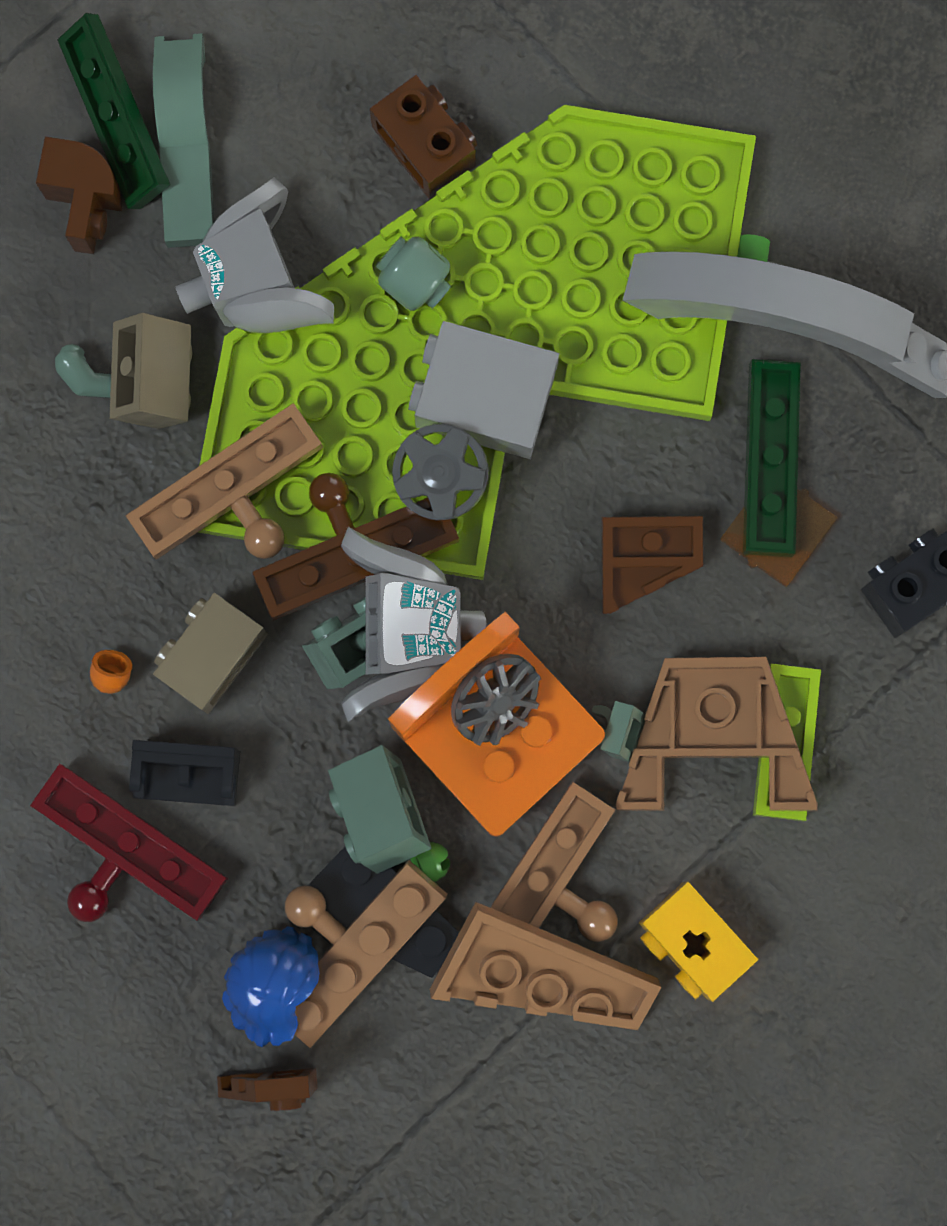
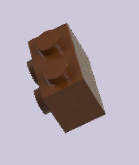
M415 75L370 108L372 128L430 200L436 196V192L467 170L470 171L476 167L475 147L477 146V141L463 122L460 121L458 124H455L447 114L448 105L439 90L434 85L426 87L420 78Z

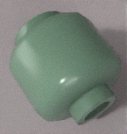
M401 236L376 265L381 271L378 277L380 287L410 311L419 309L424 303L434 308L451 287L445 281L450 271L449 261L423 238L414 236L407 241Z

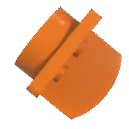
M506 612L501 614L461 648L388 718L392 729L491 836L495 837L501 836L589 755L605 737L604 729L518 638L520 627ZM500 654L519 655L526 659L541 677L536 702L539 703L538 710L531 709L528 716L524 719L528 722V725L525 728L518 726L512 732L502 737L498 745H493L491 742H482L479 746L465 738L453 724L451 706L455 692L462 680L484 660ZM504 665L505 673L514 665ZM493 670L484 674L486 680L493 678ZM476 682L467 695L477 692L479 688ZM515 706L512 712L516 713L520 706ZM473 726L467 727L468 729L473 730Z

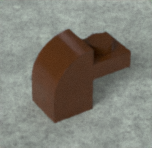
M45 136L36 184L46 200L71 204L65 236L75 252L94 254L97 239L102 240L106 232L107 212L103 209L122 212L121 190L107 161L94 148L77 141Z

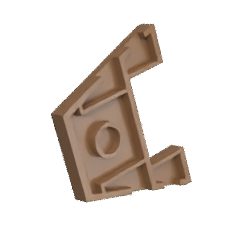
M767 657L664 659L644 718L645 723L637 747L634 749L629 763L630 768L623 789L619 792L616 801V810L664 811V766L666 758H769L770 811H818V803Z

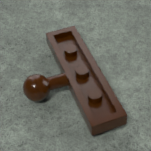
M323 473L311 482L309 499L317 510L327 513L336 536L255 570L252 573L270 616L275 621L366 582V576L375 575L357 565L342 549L341 544L348 527L375 541L425 557L459 542L458 534L451 519H428L414 513L406 506L355 528L345 506L349 497L347 483L337 474ZM428 497L416 502L421 507L433 511Z

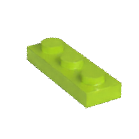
M770 664L810 780L821 670ZM759 758L753 815L806 821L807 811H770L769 758Z

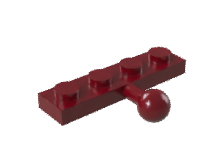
M59 763L30 805L106 858L90 881L77 884L68 895V909L71 915L79 921L93 922L105 914L109 905L107 892L122 870L196 921H200L228 880V877L63 764Z

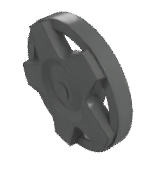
M447 424L428 425L410 434L403 441L395 455L392 471L394 486L402 502L414 513L433 520L454 519L470 511L483 496L489 473L486 455L477 440L466 431ZM435 433H447L441 442L436 445L424 438ZM468 445L476 455L479 468L467 463L464 459ZM406 455H408L413 468L403 476V464ZM474 490L470 498L456 508L458 492ZM427 496L433 511L421 507L412 498Z

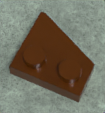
M703 516L601 517L602 613L611 614L642 596L648 595L664 587L666 584L703 567Z
M316 1068L217 1076L219 1098L248 1102L269 1101L271 1111L301 1108L302 1103L306 1102V1098H310L318 1089Z

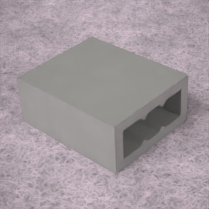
M443 321L439 335L430 334L427 340L422 363L428 364L429 369L424 383L420 381L415 382L408 410L415 411L414 416L417 428L433 424L452 425L469 433L481 446L531 460L557 370L560 353Z

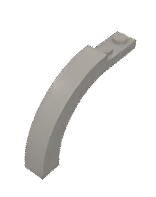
M649 252L634 254L623 301L657 319L677 317L721 319L794 333L852 353L934 398H947V343L912 323L914 313L894 302L826 276L754 259L698 252Z

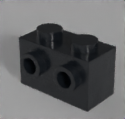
M934 528L929 530L908 545L913 554L899 563L892 555L867 572L872 581L864 586L861 591L894 638L905 633L947 604V531L939 536Z

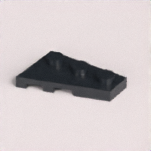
M344 847L308 886H312L322 893L326 902V911L347 929L397 872L389 868L377 874L361 863H355L346 847ZM435 910L392 959L432 978L442 967L459 932Z

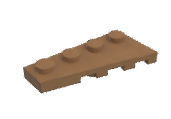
M475 902L429 990L431 999L450 1002L451 997L472 1000L475 1006L496 1009L498 1004L524 1008L527 1014L547 1016V1012L573 1016L574 1021L638 1030L662 987L658 978Z

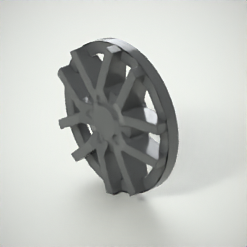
M500 654L484 660L462 680L455 692L451 706V717L454 726L465 738L479 746L482 742H491L493 745H498L501 738L512 732L518 726L525 728L528 725V722L524 719L528 716L531 709L538 710L539 703L536 702L539 681L541 680L540 675L526 659L519 655ZM504 665H514L505 673ZM493 670V678L486 680L484 674ZM476 682L479 688L477 692L467 695ZM515 706H520L516 713L512 712ZM473 726V730H470L467 727Z

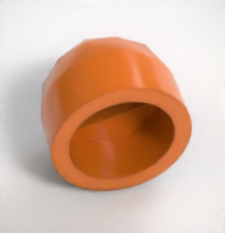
M116 650L97 652L93 656L90 667V680L93 686L101 693L114 694L120 692L129 682L133 666L132 661L127 655Z

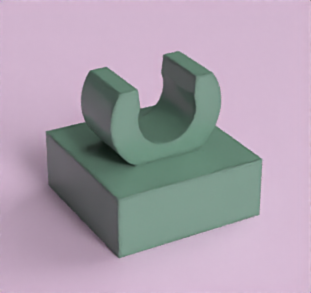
M615 701L612 710L603 705L593 706L592 713L601 718H606L608 723L604 731V740L598 745L601 747L600 750L615 759L630 763L645 723V714L633 705Z

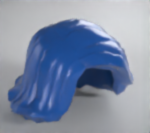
M287 926L282 931L277 929L264 931L262 937H254L252 940L247 941L246 948L236 952L230 959L232 966L227 969L224 979L227 981V990L223 992L222 1000L226 1009L231 1012L233 1025L238 1030H244L248 1039L252 1042L254 1041L256 1046L264 1047L269 1042H271L272 1046H280L283 1042L293 1039L298 1027V1020L295 1014L296 1006L304 1002L312 994L319 980L318 954L312 946V938L305 933L298 935L293 927Z

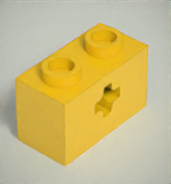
M682 882L639 922L646 931L640 937L641 941L660 961L668 956L681 971L674 977L695 1000L702 994L707 1000L714 1002L759 960L689 882ZM687 932L695 936L703 934L705 937L700 944L701 948L705 951L702 956L693 953L685 956L683 950L688 945L683 938Z

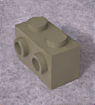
M139 313L113 322L109 419L155 429L188 422V410L191 404L189 393L190 361L192 359L191 325L147 313Z
M215 592L208 601L201 598L192 607L185 619V623L189 625L178 641L170 639L162 647L154 661L158 668L153 673L154 676L208 715L268 635L262 626Z

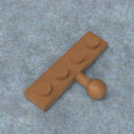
M293 403L125 516L152 556L157 560L230 510H233L246 529L244 543L247 550L257 558L268 559L274 557L281 551L284 545V532L275 521L262 518L249 497L323 448L322 443Z
M571 782L490 908L539 928L552 907L556 905L577 919L579 931L586 939L594 942L609 939L615 933L618 926V917L613 907L603 901H591L588 903L565 887L615 812V809L576 783Z
M410 860L405 863L347 929L326 911L324 896L318 889L312 886H299L288 894L285 901V913L288 919L300 927L312 926L332 943V946L318 960L320 974L316 987L304 1002L296 1006L295 1014L298 1020V1027L294 1035L309 1048L315 1044L446 899L447 893Z

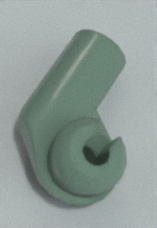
M68 344L62 347L59 354L55 357V368L72 392L78 396L110 398L111 374L94 372L86 362L84 357L85 351L80 346Z

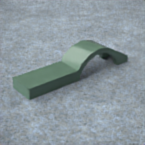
M203 33L193 34V39L166 41L164 36H156L154 39L153 97L155 119L160 147V161L171 184L162 191L164 239L167 248L199 245L202 243L208 229L214 223L211 152L203 95V65L205 63Z

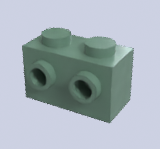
M366 596L353 604L356 610L355 614L342 622L337 615L322 622L311 630L314 639L302 645L326 689L343 688L366 674Z
M380 745L328 770L333 789L329 790L330 801L336 813L341 818H344L348 834L344 835V843L355 863H361L378 874L432 849L401 759L390 750Z

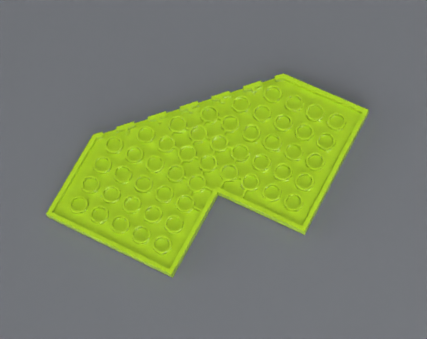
M570 105L561 106L548 115V119L527 134L523 132L492 153V158L471 172L467 170L438 190L436 196L415 210L410 209L379 230V235L358 249L354 247L323 268V273L301 288L299 286L295 288L313 292L331 301L334 304L333 324H317L272 333H254L235 328L225 335L200 465L294 403L322 443L323 448L249 497L262 518L271 519L280 525L284 532L283 547L305 550L336 536L327 513L317 510L309 499L311 482L323 473L337 474L347 483L349 497L345 506L355 528L406 507L394 486L393 462L403 441L410 434L420 429L415 424V411L408 410L410 397L415 382H425L429 369L428 364L422 363L426 343L430 334L439 335L443 321L560 353L549 395L710 421L713 414L727 320L695 317L657 319L624 302L623 297L634 254L649 252H698L737 257L756 136ZM401 236L406 241L414 236L423 238L450 263V271L445 281L451 287L434 308L424 303L419 309L410 311L382 289L378 283L381 271L376 265ZM435 433L424 438L436 445L441 442L445 435ZM468 445L464 459L467 463L479 468L476 455ZM484 446L481 447L486 455L489 470L484 494L470 511L462 516L451 519L458 534L459 542L424 557L433 562L444 574L479 580L484 579L505 452ZM406 455L403 464V476L413 468L408 455ZM474 490L458 492L456 508L465 503ZM420 496L412 499L415 502H418L420 500L427 498V496ZM230 510L198 533L244 540L246 529L233 510Z

